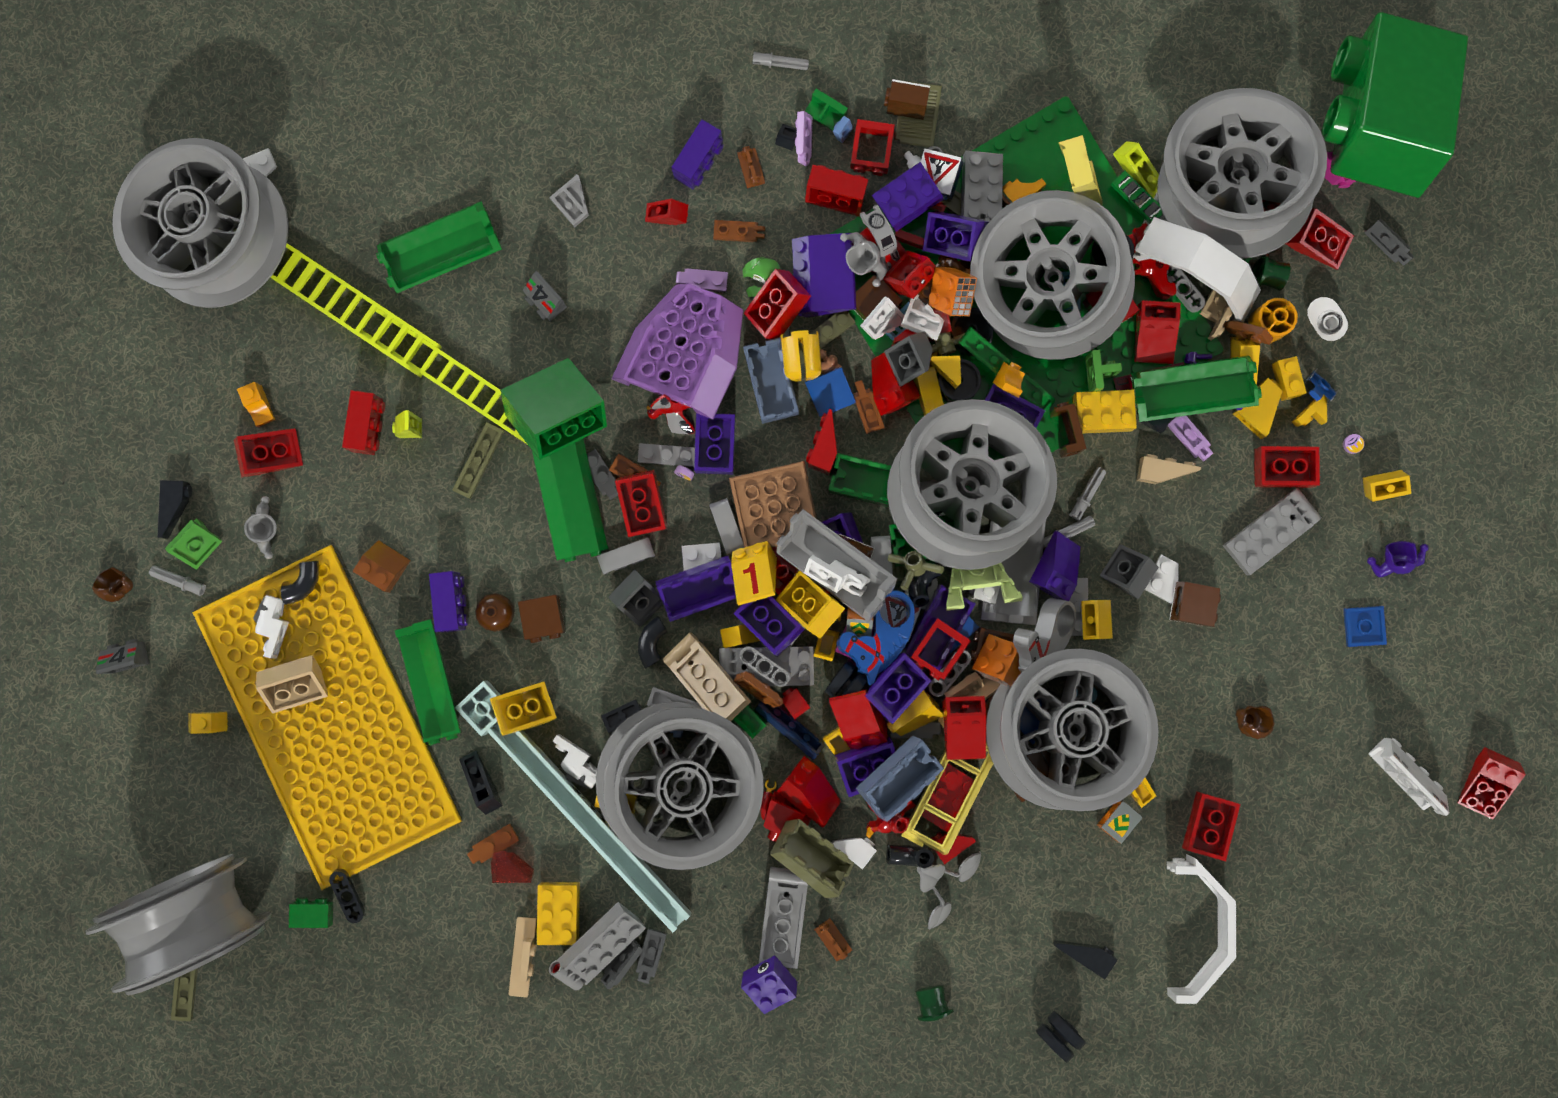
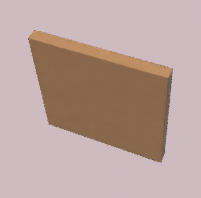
M804 461L729 478L744 548L765 541L769 542L771 548L777 547L776 543L782 535L786 536L790 531V519L795 513L799 514L802 509L817 519Z

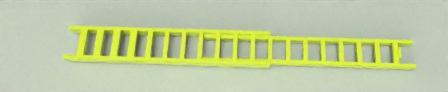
M288 243L286 244V248L292 251L293 254L278 276L272 275L271 279L421 378L424 375L527 444L517 430L513 431L504 425L507 420L505 412L499 421L488 414L501 395L500 389L441 351L442 346ZM302 258L309 264L293 287H291L285 281ZM317 268L325 273V275L309 298H307L300 291ZM332 278L341 285L326 307L322 308L315 301ZM347 288L355 293L356 296L339 319L331 314L330 311ZM364 299L372 306L356 329H354L345 322L359 301ZM374 312H377L385 320L372 337L363 331V328ZM391 323L401 329L389 347L380 342V339ZM408 333L416 338L407 354L402 357L395 350ZM425 344L433 351L420 369L410 361L421 345ZM440 354L449 362L439 377L435 379L426 371L436 356ZM455 364L464 372L455 386L450 389L442 382ZM470 374L480 382L467 400L457 392ZM486 385L494 390L495 394L484 410L474 405L473 402Z

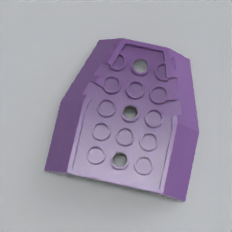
M689 283L676 284L635 328L611 379L627 386L633 384L658 395L666 394L671 400L693 408L700 415L714 419L737 369L743 309L723 296ZM696 304L703 305L699 312L693 311ZM680 338H686V343L683 346L677 345V341ZM664 372L670 373V377L667 380H661V375Z

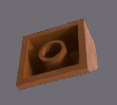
M378 540L362 555L353 572L382 591L390 593L411 560Z

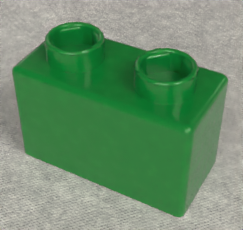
M1380 12L1376 14L1362 38L1349 35L1343 40L1331 71L1332 81L1344 84L1343 94L1337 95L1332 101L1321 131L1324 141L1334 144L1330 168L1332 174L1416 198L1422 196L1455 151L1468 44L1467 35Z

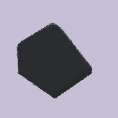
M782 124L777 134L775 145L793 151L797 129Z

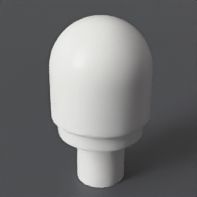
M910 151L904 154L908 161L909 169L921 162V158L917 155L913 156Z

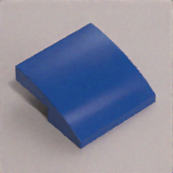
M841 367L828 373L820 374L813 380L805 381L819 417L823 416V413H828L829 409L835 412L856 403Z

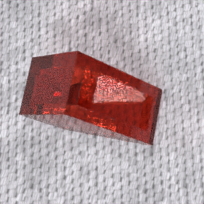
M494 852L491 860L492 883H531L534 869L514 852Z

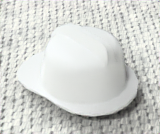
M1320 297L1309 305L1307 316L1321 338L1327 341H1335L1345 335L1348 329V321L1333 299Z

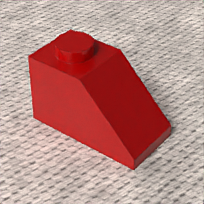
M672 198L647 203L645 222L668 225L687 223L689 205Z
M789 688L782 693L784 696L782 698L783 703L794 719L810 709L809 704L797 688L794 690Z
M938 832L931 839L942 845L947 832L942 834ZM958 834L948 854L943 855L936 850L934 851L945 865L976 841L972 836Z

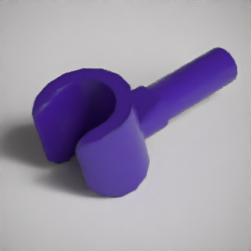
M1190 352L1185 355L1184 362L1194 364L1196 359H1212V354Z

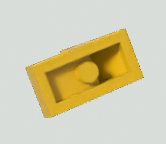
M1323 395L1318 401L1314 399L1292 423L1296 427L1306 426L1313 418L1320 425L1327 423V397Z

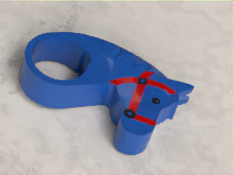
M892 591L885 597L898 598L906 606L907 616L901 625L891 627L882 619L879 610L873 617V637L862 636L858 638L852 632H845L837 639L838 649L855 661L858 672L866 675L869 685L874 683L878 673L885 670L897 658L908 642L913 630L914 605L910 597L903 592Z

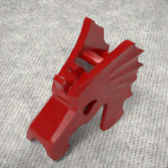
M1146 222L1141 227L1133 229L1131 235H1127L1134 244V254L1136 252V245L1145 235L1144 230L1148 226ZM1133 259V264H1136L1137 270H1134L1135 275L1148 278L1156 297L1167 300L1170 296L1176 294L1175 283H1170L1167 279L1168 264L1153 259L1141 261Z

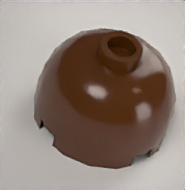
M497 593L488 594L481 598L475 610L476 619L480 626L493 632L502 631L507 628L515 614L514 606L510 599Z

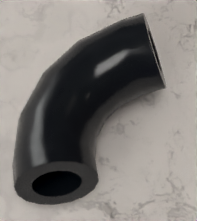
M928 560V561H927V563L939 565L938 563H936V562H934V561H931V560ZM926 570L921 576L913 577L908 592L915 608L928 604L930 600L928 587L935 578L943 574Z
M319 561L299 563L300 570L297 580L290 585L281 587V598L285 605L303 600L314 590L319 580Z
M658 616L643 628L638 639V654L645 669L661 660L657 651V643L663 635L668 633Z
M888 845L886 861L887 864L928 868L933 864L934 855L932 851L922 847Z

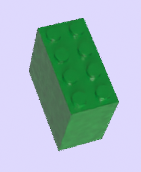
M569 358L500 390L505 416L539 460L607 427L604 400Z

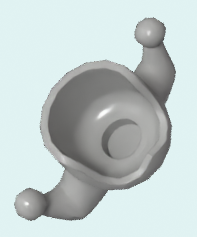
M858 232L841 234L840 239L843 242L850 240L854 244L846 252V262L849 268L857 275H864L874 271L876 279L873 280L872 284L874 287H879L880 281L887 272V268L880 260L881 254L878 246L871 241H866Z
M263 496L260 504L257 505L255 514L246 520L244 532L249 540L257 543L260 551L265 554V558L271 559L273 553L271 552L270 540L274 537L277 526L274 519L269 516L268 503L270 499L267 496Z

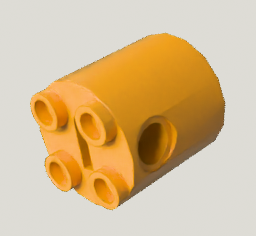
M1273 298L1251 313L1248 324L1265 328L1273 337L1271 341L1273 343L1295 328L1298 314L1295 306L1290 301L1284 298Z

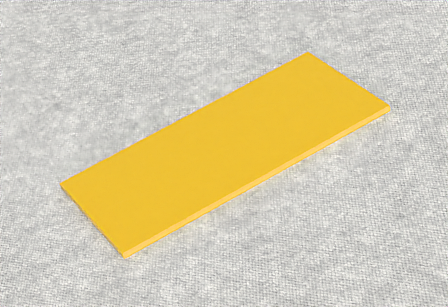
M332 545L192 612L321 890L331 886L329 878L336 869H344L348 872L349 876H352L462 822ZM319 561V580L314 590L303 600L292 604H284L283 615L279 619L288 621L289 624L278 657H264L265 651H263L265 642L269 640V637L255 633L257 623L253 619L261 601L266 595L282 599L281 587L290 585L297 580L300 570L299 563ZM313 655L321 668L328 697L272 714L256 689L257 672ZM337 875V877L335 878V880H336V881H337V880L342 881V880H343V876H342V877H339V876Z

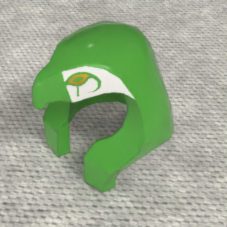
M759 257L745 264L743 277H751L765 284L775 269L781 270L775 260ZM755 285L749 287L746 290L748 297H755L762 287Z

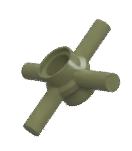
M950 332L940 334L938 339L934 340L935 344L931 345L932 353L938 351L940 356H947L956 352L955 345L959 344L958 341L964 334L953 338Z
M911 551L905 557L894 554L888 555V561L905 565L907 573L900 586L903 590H908L914 576H921L926 570L942 574L944 570L943 566L927 563L923 555L918 551Z

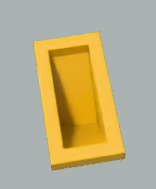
M960 356L931 357L930 365L935 367V370L956 389L961 384Z
M744 624L720 629L724 648L760 641Z
M827 630L821 639L818 638L814 657L833 661L839 632Z
M839 727L823 737V740L834 755L850 750L843 739Z
M1146 778L1130 794L1141 808L1156 797Z

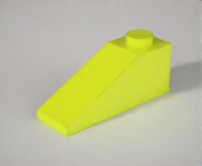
M1126 141L1113 155L1122 169L1154 198L1157 193L1159 174L1140 144Z
M405 410L395 416V422L392 423V431L398 438H422V419L409 410Z

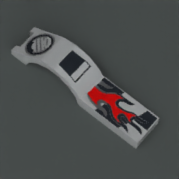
M875 205L873 206V212L867 215L865 212H862L860 216L863 223L874 236L880 250V260L884 263L888 272L900 259L897 251L894 232L879 206Z

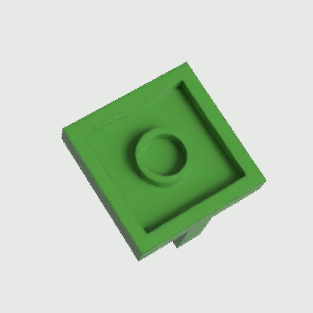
M1092 350L1085 357L1089 392L1103 390V379L1114 378L1122 371L1121 363L1115 364V361H1106L1102 365L1100 350Z
M196 518L194 521L190 520L165 549L171 555L197 570L221 544L222 540L210 532L204 523Z

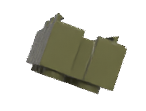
M800 819L785 822L770 853L772 857L825 898L840 896L845 885L842 879L849 876L854 862L847 858L848 856L845 853L837 850L830 841L822 838L820 833L810 828Z

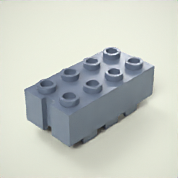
M781 338L765 341L766 346L759 347L758 343L743 347L762 424L799 415L792 382L784 374Z
M915 736L910 737L856 787L875 814L886 822L898 812L900 813L908 805L907 803L911 799H915L922 792V789L932 783L936 776L944 769L937 758L930 755L931 750L922 739Z

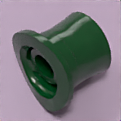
M1268 253L1261 255L1252 268L1259 287L1265 285L1281 291L1287 284L1291 271L1289 263L1270 259Z
M944 985L929 986L915 991L921 1015L917 1016L918 1020L935 1021L954 1012L953 1009H948Z

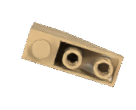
M1146 454V457L1140 458L1136 481L1158 484L1200 471L1201 467L1195 466L1196 463L1184 462L1182 464L1177 463V460L1173 458L1161 460L1156 455Z

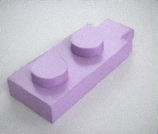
M805 111L797 112L795 122L797 128L795 146L798 162L808 166L812 154L813 117Z
M685 269V272H677L676 284L689 283L708 291L726 292L728 272Z
M1187 416L1175 417L1169 422L1168 427L1195 458L1199 456L1202 461H1205L1213 454L1209 448L1211 446L1209 441Z

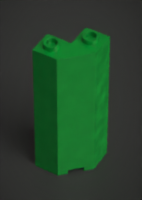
M482 201L378 244L376 256L380 264L384 263L387 269L388 277H386V281L389 287H394L396 293H399L502 250L500 241Z
M1250 356L1131 372L1132 387L1136 400V413L1139 422L1259 406V398H1262L1261 387H1258L1254 381V373H1257L1256 362H1253Z
M584 439L541 460L532 451L556 559H564L566 563L575 561L576 556L590 554L591 557L601 555V551L607 550L608 545Z
M433 620L414 623L412 626L394 630L396 638L399 640L424 737L423 742L433 745L440 743V738L446 737V740L458 738L457 734L462 733Z

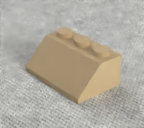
M313 655L258 671L256 675V689L272 714L328 697L321 668Z

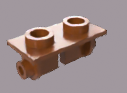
M749 146L743 147V151L737 152L747 189L765 184L756 149H750Z
M830 918L814 929L836 961L845 959L848 953L852 951Z

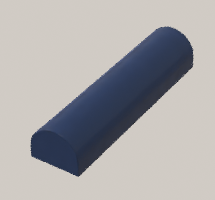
M761 701L754 709V711L812 760L825 747L821 740L781 706L773 708Z

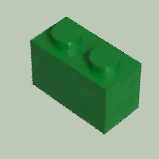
M297 898L296 901L289 904V928H329L333 925V902H327V898H317L315 901H308V898Z

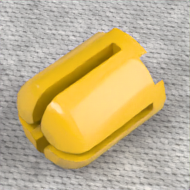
M808 330L791 332V336L784 338L783 334L780 335L784 374L792 381H801L802 379L799 343H802L806 381L817 378L822 371L819 332L816 331V334H809Z

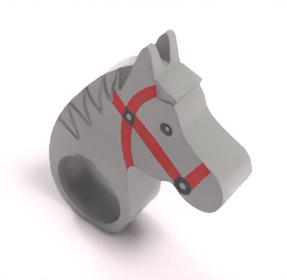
M1049 598L1044 602L1040 610L1035 631L1022 628L1016 630L1013 643L1019 654L1018 669L1021 672L1041 657L1065 649L1076 622V609L1072 602Z

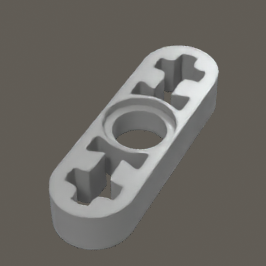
M1169 265L1168 270H1174L1175 273L1170 277L1167 275L1168 282L1173 283L1179 277L1181 278L1175 284L1177 289L1175 295L1190 312L1200 311L1205 305L1204 297L1181 269ZM1179 284H1186L1188 292L1181 293L1178 289ZM1192 292L1193 295L1186 299L1185 297H1187ZM1193 300H1198L1199 303L1193 307L1191 304Z

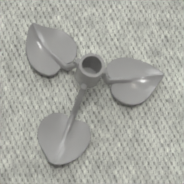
M980 851L967 857L960 865L959 872L957 873L946 870L942 864L935 866L932 864L928 868L917 867V872L920 874V890L927 892L932 889L940 900V906L934 908L928 922L929 930L940 925L951 911V904L949 902L945 903L935 888L937 881H939L944 873L959 877L960 882L971 878L979 866L981 859Z

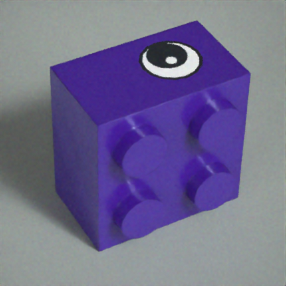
M774 955L744 971L741 988L763 1014H766L795 999L798 982Z

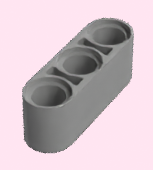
M728 499L709 504L726 554L730 556L732 551L744 548Z
M890 536L871 537V547L874 548L871 560L893 575L892 562L888 561V555L891 554Z
M645 538L598 555L597 559L602 573L605 575L610 571L625 568L629 564H636L644 561L646 558H652L655 556L649 538Z
M745 647L741 650V661L779 687L785 686L789 682L788 672L752 647ZM745 650H752L754 652V658L751 661H746L743 658ZM760 662H769L770 669L767 672H762L759 669ZM778 672H783L786 675L785 682L777 683L775 675Z
M958 650L941 667L940 671L942 673ZM965 650L963 652L966 655V661L962 664L956 662L952 668L954 671L953 677L946 678L945 680L940 678L939 681L934 677L931 679L927 687L931 695L939 697L948 690L970 663L971 656L968 651ZM935 682L940 683L942 686L939 693L932 691V685Z

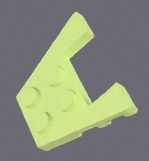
M1002 563L983 569L965 570L952 568L946 611L964 609L962 590L1001 586L1004 603L1022 601L1023 597L1021 592H1018L1014 586L1013 580L1005 572Z

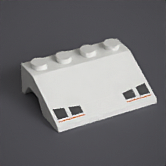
M1384 738L1368 753L1422 810L1432 806L1437 814L1445 816L1449 814L1447 795L1442 791L1443 787L1438 782L1432 781L1428 777L1429 773L1423 767H1418L1414 763L1416 761L1415 758L1409 753H1405L1401 749L1402 745L1396 739Z

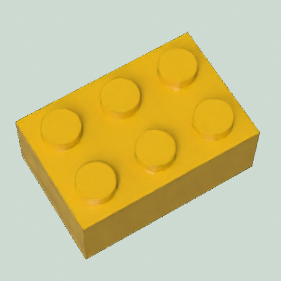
M1134 390L1076 392L1072 396L1083 434L1130 432L1137 428Z
M800 570L776 598V601L803 627L820 639L845 609L826 590Z
M541 882L538 885L537 945H573L579 939L580 882Z

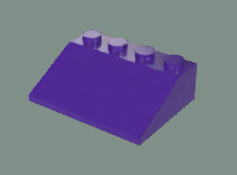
M843 233L810 235L792 239L793 275L811 295L799 312V316L807 318L856 309L855 273L846 262V252L853 246V242L850 240L843 242L840 239Z

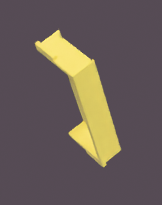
M1083 135L1059 142L1065 157L1073 192L1084 195L1103 205L1093 162L1089 161Z
M987 742L986 751L988 754L980 770L963 760H946L945 748L939 760L944 769L936 776L932 783L926 786L908 821L907 830L901 835L902 837L920 847H923L925 844L943 855L949 853L993 765ZM949 761L977 775L955 818L928 804ZM924 809L952 824L942 845L914 830Z

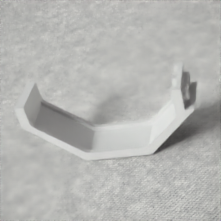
M1154 217L1151 224L1144 230L1145 235L1143 239L1136 245V252L1133 258L1138 261L1153 259L1188 272L1225 298L1233 312L1228 321L1233 320L1244 323L1261 291L1249 264L1206 234Z
M1186 854V861L1184 858H1172V861H1167V869L1175 872V874L1198 875L1216 895L1218 900V947L1187 986L1181 988L1167 987V995L1176 1004H1197L1236 959V901L1196 858Z

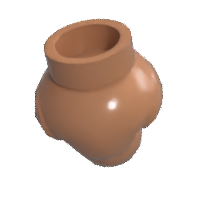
M820 349L821 374L842 367L838 364V359L835 355L827 356L826 351Z

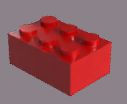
M813 165L807 183L805 202L860 217L868 179L861 175L847 174L842 170L828 169L823 165Z
M775 269L744 314L764 338H780V335L785 333L811 295L789 271Z
M350 390L342 448L354 453L375 455V451L379 449L378 432L382 430L380 417L381 413L383 414L385 411V403L382 398L374 393Z
M1261 446L1254 449L1255 487L1313 488L1320 485L1319 447Z
M650 470L616 478L615 484L628 537L666 529L667 522L655 471Z
M948 763L928 804L955 818L974 779ZM925 809L921 815L947 833L952 825Z
M1196 791L1182 848L1190 852L1226 861L1241 804Z

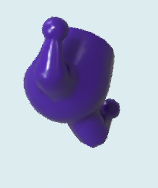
M1407 541L1393 542L1385 547V562L1382 565H1377L1374 557H1369L1367 563L1371 565L1377 577H1384L1393 572L1396 574H1407L1417 566L1425 563L1426 551L1429 550V547L1426 544L1420 545V552L1417 555L1415 543Z

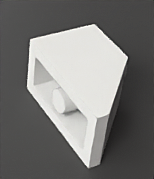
M858 837L833 840L831 842L836 849L845 853L861 869L866 866L877 851L873 848L875 844L867 837L864 840Z

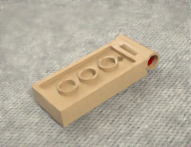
M689 632L663 658L664 663L672 670L703 709L717 713L732 721L751 702L693 633Z

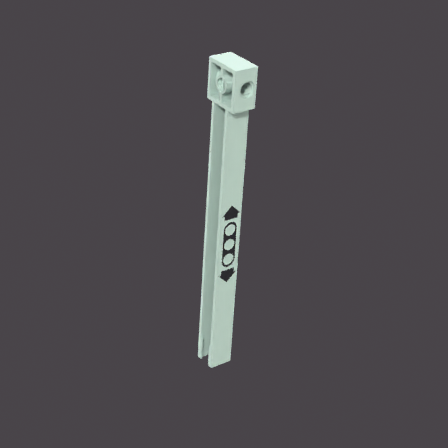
M483 681L455 709L480 736L489 733L673 933L682 921L687 920L691 916L692 912L642 859L627 849L611 830L604 817L523 730L502 736L490 702V698L501 694L489 681Z

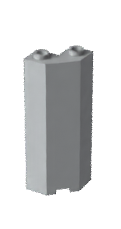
M804 509L799 514L795 513L790 519V531L786 536L782 535L776 543L777 554L802 573L805 571L809 558L814 555L829 565L837 560L870 578V582L866 585V591L860 597L851 594L843 588L836 593L812 579L868 622L882 608L885 603V597L895 587L896 577Z

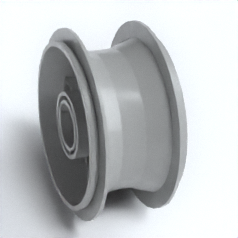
M1255 88L1228 89L1213 93L1190 106L1178 118L1168 135L1164 149V162L1161 166L1157 187L1158 201L1162 214L1167 222L1208 235L1241 259L1260 256L1276 250L1290 241L1307 221L1314 198L1318 194L1325 178L1327 169L1325 141L1320 129L1310 115L1295 102L1282 95ZM1217 139L1219 148L1202 144ZM1283 156L1292 169L1275 163ZM1188 178L1202 182L1204 185L1195 193L1189 185ZM1262 200L1281 204L1275 209L1264 212Z
M188 138L169 142L156 148L134 166L121 185L117 195L112 225L117 249L123 261L137 276L152 285L163 288L170 295L184 303L196 307L215 308L244 300L268 281L284 254L288 239L289 223L283 198L278 189L266 176L248 166L242 157L219 142L209 139ZM217 179L214 183H212V184L209 186V182H208V181ZM242 211V213H241V218H240V219L236 218V217L239 215V213ZM193 262L195 270L184 272L183 270Z
M1059 190L1042 191L1017 199L1004 207L984 228L976 243L971 261L970 275L977 277L974 298L982 315L1005 343L1015 350L1035 358L1048 360L1066 359L1084 354L1101 345L1121 325L1133 299L1135 272L1124 231L1118 221L1102 205L1074 192ZM1064 226L1070 227L1071 230L1058 245H1050L1041 228ZM1025 237L1031 253L1028 259L1024 261H1005L1011 249ZM1033 237H1041L1038 243H1031ZM1079 238L1081 239L1080 243H1078L1077 245H1072ZM1093 240L1102 250L1107 266L1080 263ZM1057 268L1070 271L1069 280L1064 287L1063 275ZM1013 272H1017L1016 275H1014V276H1009V275H1008V274H1011V273H1013ZM1043 275L1048 287L1054 289L1053 292L1045 291L1039 287ZM1052 275L1059 276L1058 281L1054 283L1050 282L1049 279ZM1097 275L1093 280L1087 279V276ZM1001 286L1026 289L1013 312H1011L1004 301ZM1103 291L1097 304L1082 317L1076 303L1082 292ZM1031 303L1034 304L1033 308L1030 311H1025L1026 308L1031 305ZM1073 306V310L1070 313L1063 312L1064 309ZM1046 310L1058 311L1066 325L1045 328L1035 326L1034 324Z
M958 400L933 409L922 417L909 433L904 446L895 457L889 472L887 482L889 509L901 535L916 551L926 558L955 569H983L997 565L1010 558L1044 524L1055 501L1057 472L1050 448L1043 436L1022 415L1008 407L986 400ZM954 438H963L961 454L956 453L942 444V442ZM988 446L996 450L1004 458L994 461L988 456ZM921 467L939 483L921 491ZM1019 480L1021 500L1016 499L1004 486ZM965 485L970 486L972 488V491H968L965 488ZM942 511L947 517L953 519L954 528L943 522L934 513ZM982 515L1002 528L990 533L979 534Z
M1066 649L1041 657L1021 672L1011 687L1004 684L998 686L987 712L986 742L995 769L1003 781L1019 796L1035 805L1048 809L1094 811L1120 802L1130 795L1146 777L1154 761L1158 745L1159 732L1155 707L1141 680L1131 669L1117 659L1094 650ZM1056 677H1067L1061 701L1047 692L1041 685ZM1093 684L1107 695L1114 707L1100 710V708L1092 704ZM1037 699L1041 700V702H1042V707H1040L1039 702L1037 701ZM1026 706L1040 722L1037 730L1021 736L1020 722L1023 709ZM1072 725H1075L1077 728L1075 735L1070 731ZM1120 725V743L1117 753H1115L1106 742L1109 729ZM1085 734L1083 741L1079 744L1080 738ZM1032 738L1035 741L1033 748L1028 745V740ZM1045 750L1051 754L1048 778L1033 766L1027 757L1028 754ZM1099 753L1100 761L1099 758L1095 756V754ZM1081 760L1101 774L1091 781L1075 785Z
M665 702L636 712L619 725L609 737L597 765L596 794L604 819L629 851L640 859L662 868L675 870L695 869L712 864L731 853L751 831L762 804L763 774L759 758L751 742L731 721L698 705L683 702ZM681 730L696 732V735L681 754L675 752L664 734ZM647 743L655 765L651 771L628 772L634 757ZM663 743V751L656 753V745ZM700 745H702V746H703L702 752L699 753V754H696L697 748H698ZM717 746L725 756L730 775L708 773L706 770ZM679 772H680L679 775H677V776H675V777H673V778L671 779V782H670V787H671V788H670L669 790H667L666 785H667V783H668L669 778H670L674 773H679ZM642 778V784L635 787L633 781ZM694 778L695 787L693 792L687 798L680 800L682 796L690 792L691 781ZM720 780L719 787L713 788L712 782ZM679 781L685 782V787L682 790L676 789ZM626 794L653 797L640 823L631 812ZM728 797L722 812L710 823L705 808L711 798ZM659 812L660 819L658 821H653L654 816L657 815ZM699 814V819L696 822H692L691 817ZM676 816L684 818L693 832L692 835L684 837L662 836Z
M234 854L220 857L151 887L107 909L92 919L97 924L85 931L86 935L104 930L117 942L125 960L126 977L111 988L112 993L125 991L126 995H133L164 984L232 951L257 936L266 928L264 923L272 917V913L269 911L253 915L242 904L235 888L234 869L245 863L247 857L233 860L235 858Z

